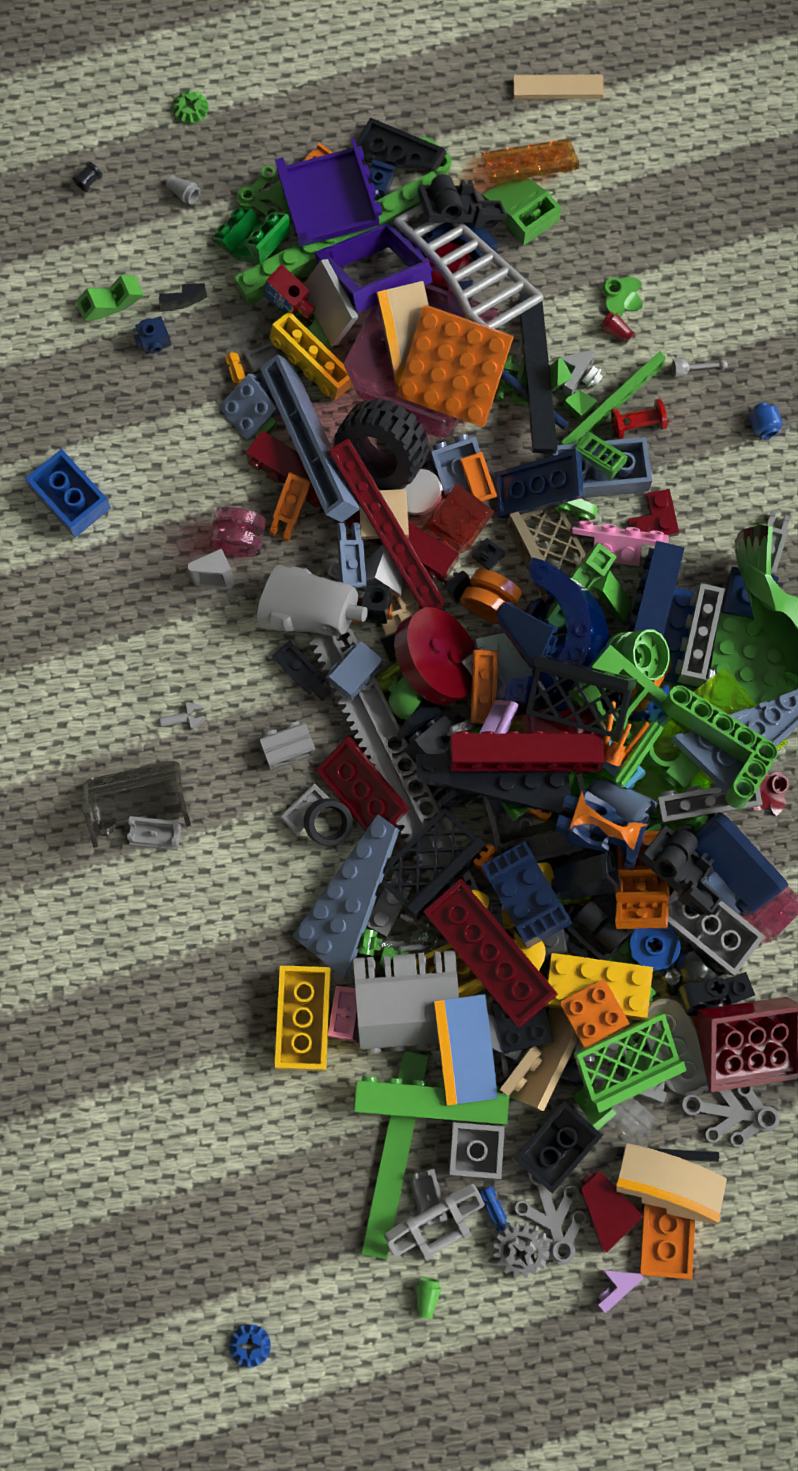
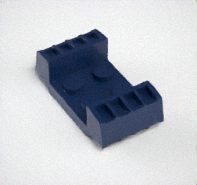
M525 841L481 865L528 949L572 924L567 912L558 900Z

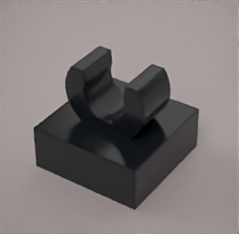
M486 538L473 553L472 558L487 570L492 571L505 555V551Z
M463 570L459 573L454 572V577L450 581L446 579L443 581L451 599L456 604L460 602L465 589L472 587L469 575Z

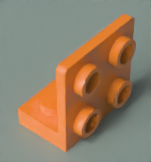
M605 979L594 983L560 1003L579 1038L578 1044L581 1049L617 1033L630 1024Z

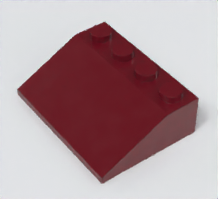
M781 997L697 1010V1035L710 1092L798 1078L797 1002L789 997Z

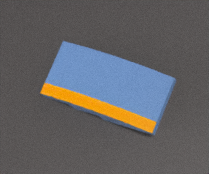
M485 995L434 1001L446 1104L454 1105L498 1099Z

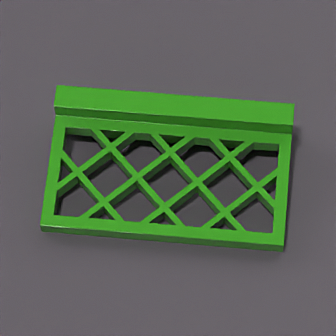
M663 1012L657 1013L574 1053L587 1093V1097H585L587 1106L598 1113L686 1071L684 1061L679 1060L669 1025ZM659 1022L661 1030L658 1037L655 1038L649 1035L652 1025ZM637 1032L641 1034L636 1048L628 1046L627 1042L630 1035ZM647 1037L656 1041L650 1055L641 1051ZM615 1042L619 1044V1048L613 1059L606 1056L605 1053L608 1046ZM661 1044L667 1045L670 1056L661 1060L656 1058ZM625 1047L634 1051L629 1065L619 1062ZM594 1053L598 1055L592 1069L587 1068L583 1057ZM640 1054L649 1057L645 1068L641 1070L634 1068ZM603 1058L612 1061L607 1076L598 1072ZM619 1064L626 1067L627 1070L624 1077L617 1081L613 1079V1075ZM598 1075L605 1078L601 1089L594 1092L592 1083L595 1076Z

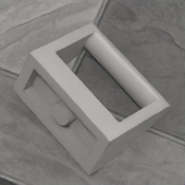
M222 549L188 564L192 582L196 586L227 588L235 584L231 567Z

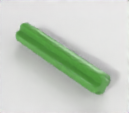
M654 721L651 722L614 776L613 782L616 785L625 787L661 734L663 727Z

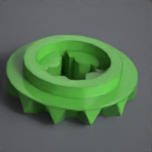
M189 89L188 92H180L179 96L174 98L173 113L179 121L186 124H194L203 120L207 115L208 102L206 97L201 95L199 91L192 92ZM186 101L194 104L195 112L186 106Z

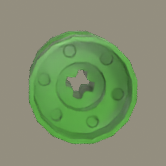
M655 630L617 633L606 643V646L611 645L651 681L663 677L668 669L670 661L669 648L661 633Z

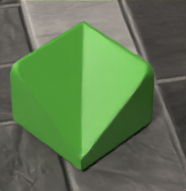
M579 390L564 400L563 407L580 422L596 407L597 401Z

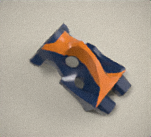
M582 791L580 798L566 795L561 811L574 814V817L570 818L559 815L555 831L568 835L566 843L608 853V842L617 845L624 856L625 862L623 867L633 871L647 822L626 820L616 815L615 808L588 791ZM596 811H604L606 815H599ZM596 834L600 836L602 840L597 842L592 840L590 836Z

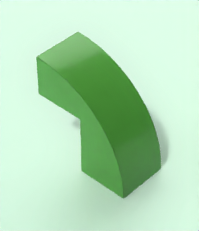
M120 275L109 289L87 288L76 300V304L84 321L98 320L130 307L144 294L135 275Z

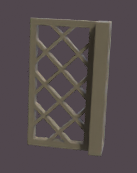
M554 506L521 515L519 511L509 515L506 528L544 604L553 602L562 589H559L555 582L556 576L568 580L570 577L569 574L559 571L561 564L564 563L576 568L586 556L576 535L572 534V527L565 513L558 512ZM556 512L560 519L558 524L545 519L546 515ZM532 519L540 524L537 530L527 527L525 521ZM542 524L555 529L553 536L539 532ZM557 531L568 535V543L555 538ZM536 537L550 542L547 550L536 545ZM552 543L565 548L562 556L549 551ZM567 550L577 553L579 557L578 563L565 558ZM546 556L559 561L557 569L546 565Z

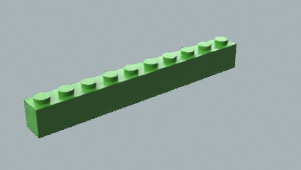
M434 171L377 200L382 210V215L379 216L380 225L389 223L396 228L393 223L396 217L420 205L421 201L417 193L419 185H430L432 179L436 177ZM375 227L300 247L299 243L265 260L261 265H255L235 276L236 289L247 307L265 298L266 280L281 264L299 280L312 273L316 268L317 262L314 252Z

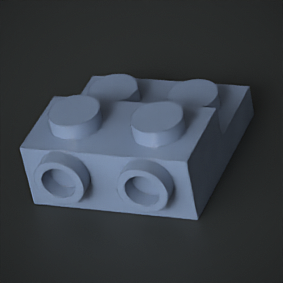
M468 434L454 438L456 443L447 445L446 441L433 445L434 450L429 451L435 474L438 475L442 484L444 497L468 489L459 459L480 452L476 437L469 438Z

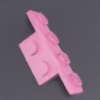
M585 520L575 523L572 528V534L595 537L594 545L600 543L617 556L613 563L640 566L643 544L655 546L656 540L665 543L669 541V536L664 535L661 531L641 532L640 529L635 527L620 529L613 524L599 526Z

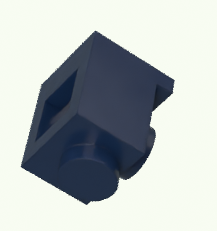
M373 159L368 182L374 184L376 197L373 198L378 200L388 195L394 180V166Z

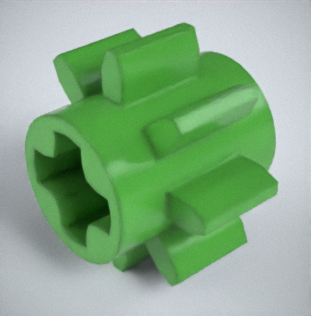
M365 929V932L361 934L357 949H359L357 955L373 957L374 952L381 950L382 939H377L376 931Z

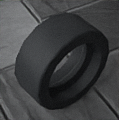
M330 798L319 799L313 802L306 810L304 816V829L307 835L314 842L324 846H336L344 842L350 835L353 827V818L349 809L343 803ZM325 808H333L340 813L342 818L341 827L332 836H322L315 828L314 821L316 815Z

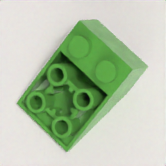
M518 170L482 195L485 200L502 202L507 215L506 220L502 221L523 246L560 220V205L548 191Z

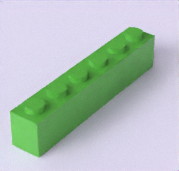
M362 1076V1081L356 1080L354 1112L507 1124L509 1095L507 1096L500 1090L501 1087H497L498 1099L447 1105L444 1082H438L437 1087L427 1086L428 1081L412 1080V1085L402 1084V1079L387 1078V1083L377 1082V1077Z

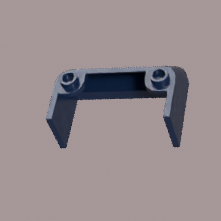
M717 812L702 817L689 830L698 841L695 851L700 856L704 853L708 854L705 858L707 861L711 858L714 860L712 869L736 894L735 906L740 911L741 916L753 915L788 887L785 878L725 814Z

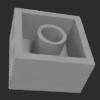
M453 1122L449 1176L500 1180L505 1127Z

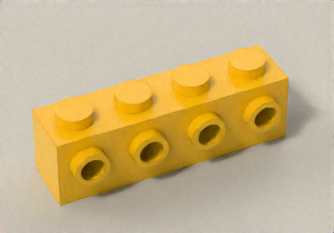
M290 311L272 324L270 333L272 344L276 348L281 349L287 355L289 361L303 371L307 379L313 380L325 396L336 401L351 388L354 374Z

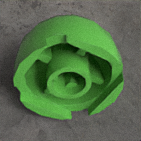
M404 676L400 681L395 678L388 688V691L391 692L388 699L389 707L399 719L405 722L413 714L423 697L410 686Z

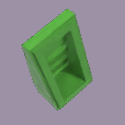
M590 432L574 449L580 451L581 456L610 479L623 467L628 458L621 451ZM590 441L594 443L588 451L584 449ZM599 447L601 450L594 456L592 453ZM604 453L608 454L603 461L600 459ZM613 458L615 461L610 466L607 463Z

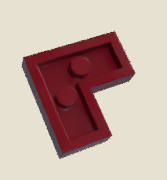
M670 489L648 492L646 499L650 515L629 518V527L638 528L641 532L661 531L669 537L678 536L680 532Z

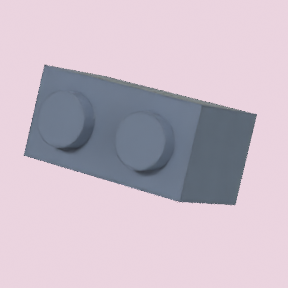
M361 641L357 646L352 645L345 653L346 658L341 664L337 662L329 671V683L350 701L360 693L383 667V659Z

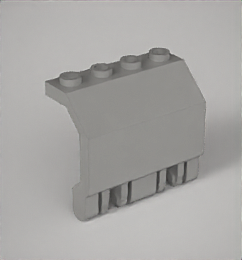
M455 950L443 951L445 972H442L440 951L435 952L434 964L436 966V973H426V957L424 953H418L420 974H417L415 953L393 955L394 976H391L390 955L384 956L383 967L385 968L386 977H375V960L373 957H367L369 978H366L364 958H353L360 1049H366V1053H379L381 1048L391 1047V1051H404L406 1046L416 1045V1049H429L431 1044L439 1043L434 1001L459 998Z

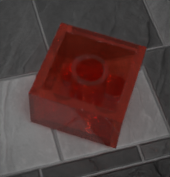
M456 483L448 489L424 524V527L462 554L470 549L495 511Z

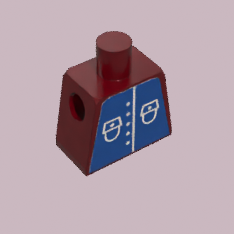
M281 264L266 280L264 297L284 313L290 311L295 315L299 312L306 319L314 313L316 308L307 301L309 290Z

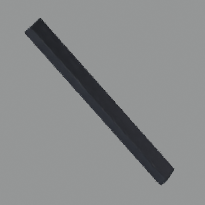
M519 292L518 304L531 296L527 293ZM542 300L520 314L532 452L556 454L558 448Z

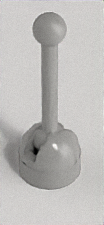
M672 359L671 362L672 376L674 378L686 376L690 369L717 367L726 369L728 366L725 360H721L719 363L689 365L685 359Z

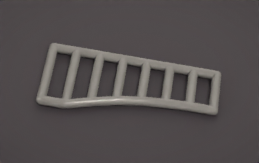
M422 204L394 219V225L426 255L444 277L468 320L496 329L543 300L542 293L464 223L449 222L454 229L427 244L420 236L445 222H426L413 230L407 222L424 213ZM461 235L470 241L442 258L434 251ZM476 248L484 254L481 258L453 274L447 267L450 263ZM491 262L500 268L463 291L458 284V281ZM506 276L515 282L471 308L467 300ZM522 289L531 296L488 323H485L479 317L480 314Z

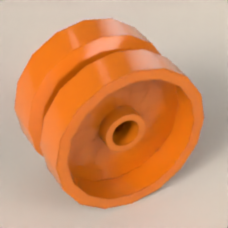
M479 568L475 570L470 580L472 587L465 589L460 602L476 616L498 624L496 611L503 602H511L516 606L522 596V591L506 577L496 572Z

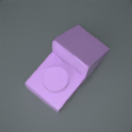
M602 1270L615 1287L613 1289L607 1287L598 1295L600 1301L596 1305L602 1312L606 1313L644 1277L638 1273Z

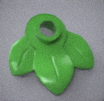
M625 277L621 280L618 278L607 279L603 283L602 293L607 298L606 308L608 311L614 314L617 313L622 317L624 310L633 312L641 310L643 308L642 300L636 292L641 288L642 282L634 277ZM614 287L617 289V292H611L609 289Z

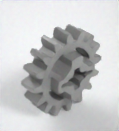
M515 1221L513 1228L506 1224L504 1231L499 1230L498 1239H495L493 1245L496 1248L493 1256L499 1257L498 1266H506L504 1271L506 1274L512 1270L514 1271V1277L517 1278L519 1273H523V1276L528 1278L530 1271L537 1275L539 1268H545V1260L549 1258L550 1252L548 1250L550 1244L549 1242H544L545 1233H537V1225L531 1229L529 1228V1222L526 1221L524 1226H520L519 1222ZM508 1241L509 1247L508 1250L505 1251V1243ZM538 1248V1255H537V1257L535 1258V1257H534V1254H535L534 1252H535V1249Z

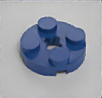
M667 924V928L635 929L629 941L631 959L637 965L653 967V972L669 968L676 961L680 953V941L674 929L669 924ZM657 940L661 950L652 952L651 948L648 947V943Z

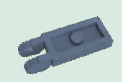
M338 523L337 546L340 582L355 587V589H365L367 584L359 523H352V540H346L345 524Z

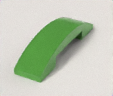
M596 543L565 582L554 600L545 621L549 620V623L556 627L573 624L577 618L576 613L592 590V586L600 576H605L617 556L600 543Z

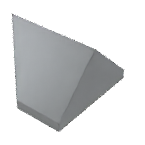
M382 544L365 562L366 584H381L390 587L391 595L401 597L406 582Z

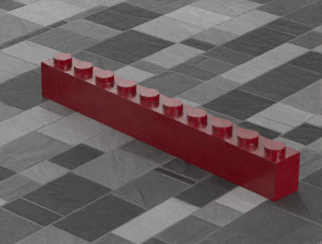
M263 430L246 451L248 464L257 471L262 469L267 472L268 477L276 483L281 481L285 484L290 472L310 480L298 452ZM311 485L306 500L314 507H322L314 487ZM360 509L345 520L348 528L351 529L352 523H359L360 525ZM408 521V540L431 579L435 582L439 580L443 583L458 562L459 553ZM380 538L368 539L370 542L374 544H383Z

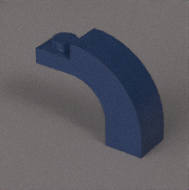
M445 222L429 231L427 239H424V241L428 244L454 229V227L449 222ZM464 223L497 253L498 242L484 228H475L473 223ZM463 235L450 241V243L462 246L470 242ZM477 248L469 252L474 261L484 256ZM419 249L421 255L424 258H427L426 255Z

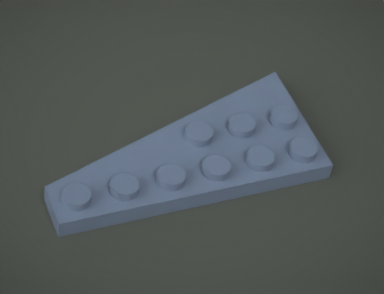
M798 689L781 695L775 700L765 701L754 708H747L730 716L765 737L777 747L798 727ZM694 731L685 734L680 733L672 738V741L726 793L744 763Z
M377 815L292 935V937L347 980L351 973L349 969L352 960L356 958L359 950L357 946L361 934L365 932L377 897L375 893L378 884L382 882L384 877L382 872L387 859L391 856L399 833V829L380 815Z

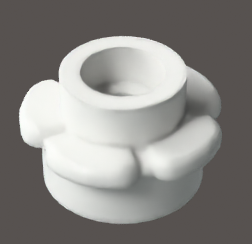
M592 366L582 379L587 384L586 387L591 385L595 387L603 377L600 374L601 368L597 369Z

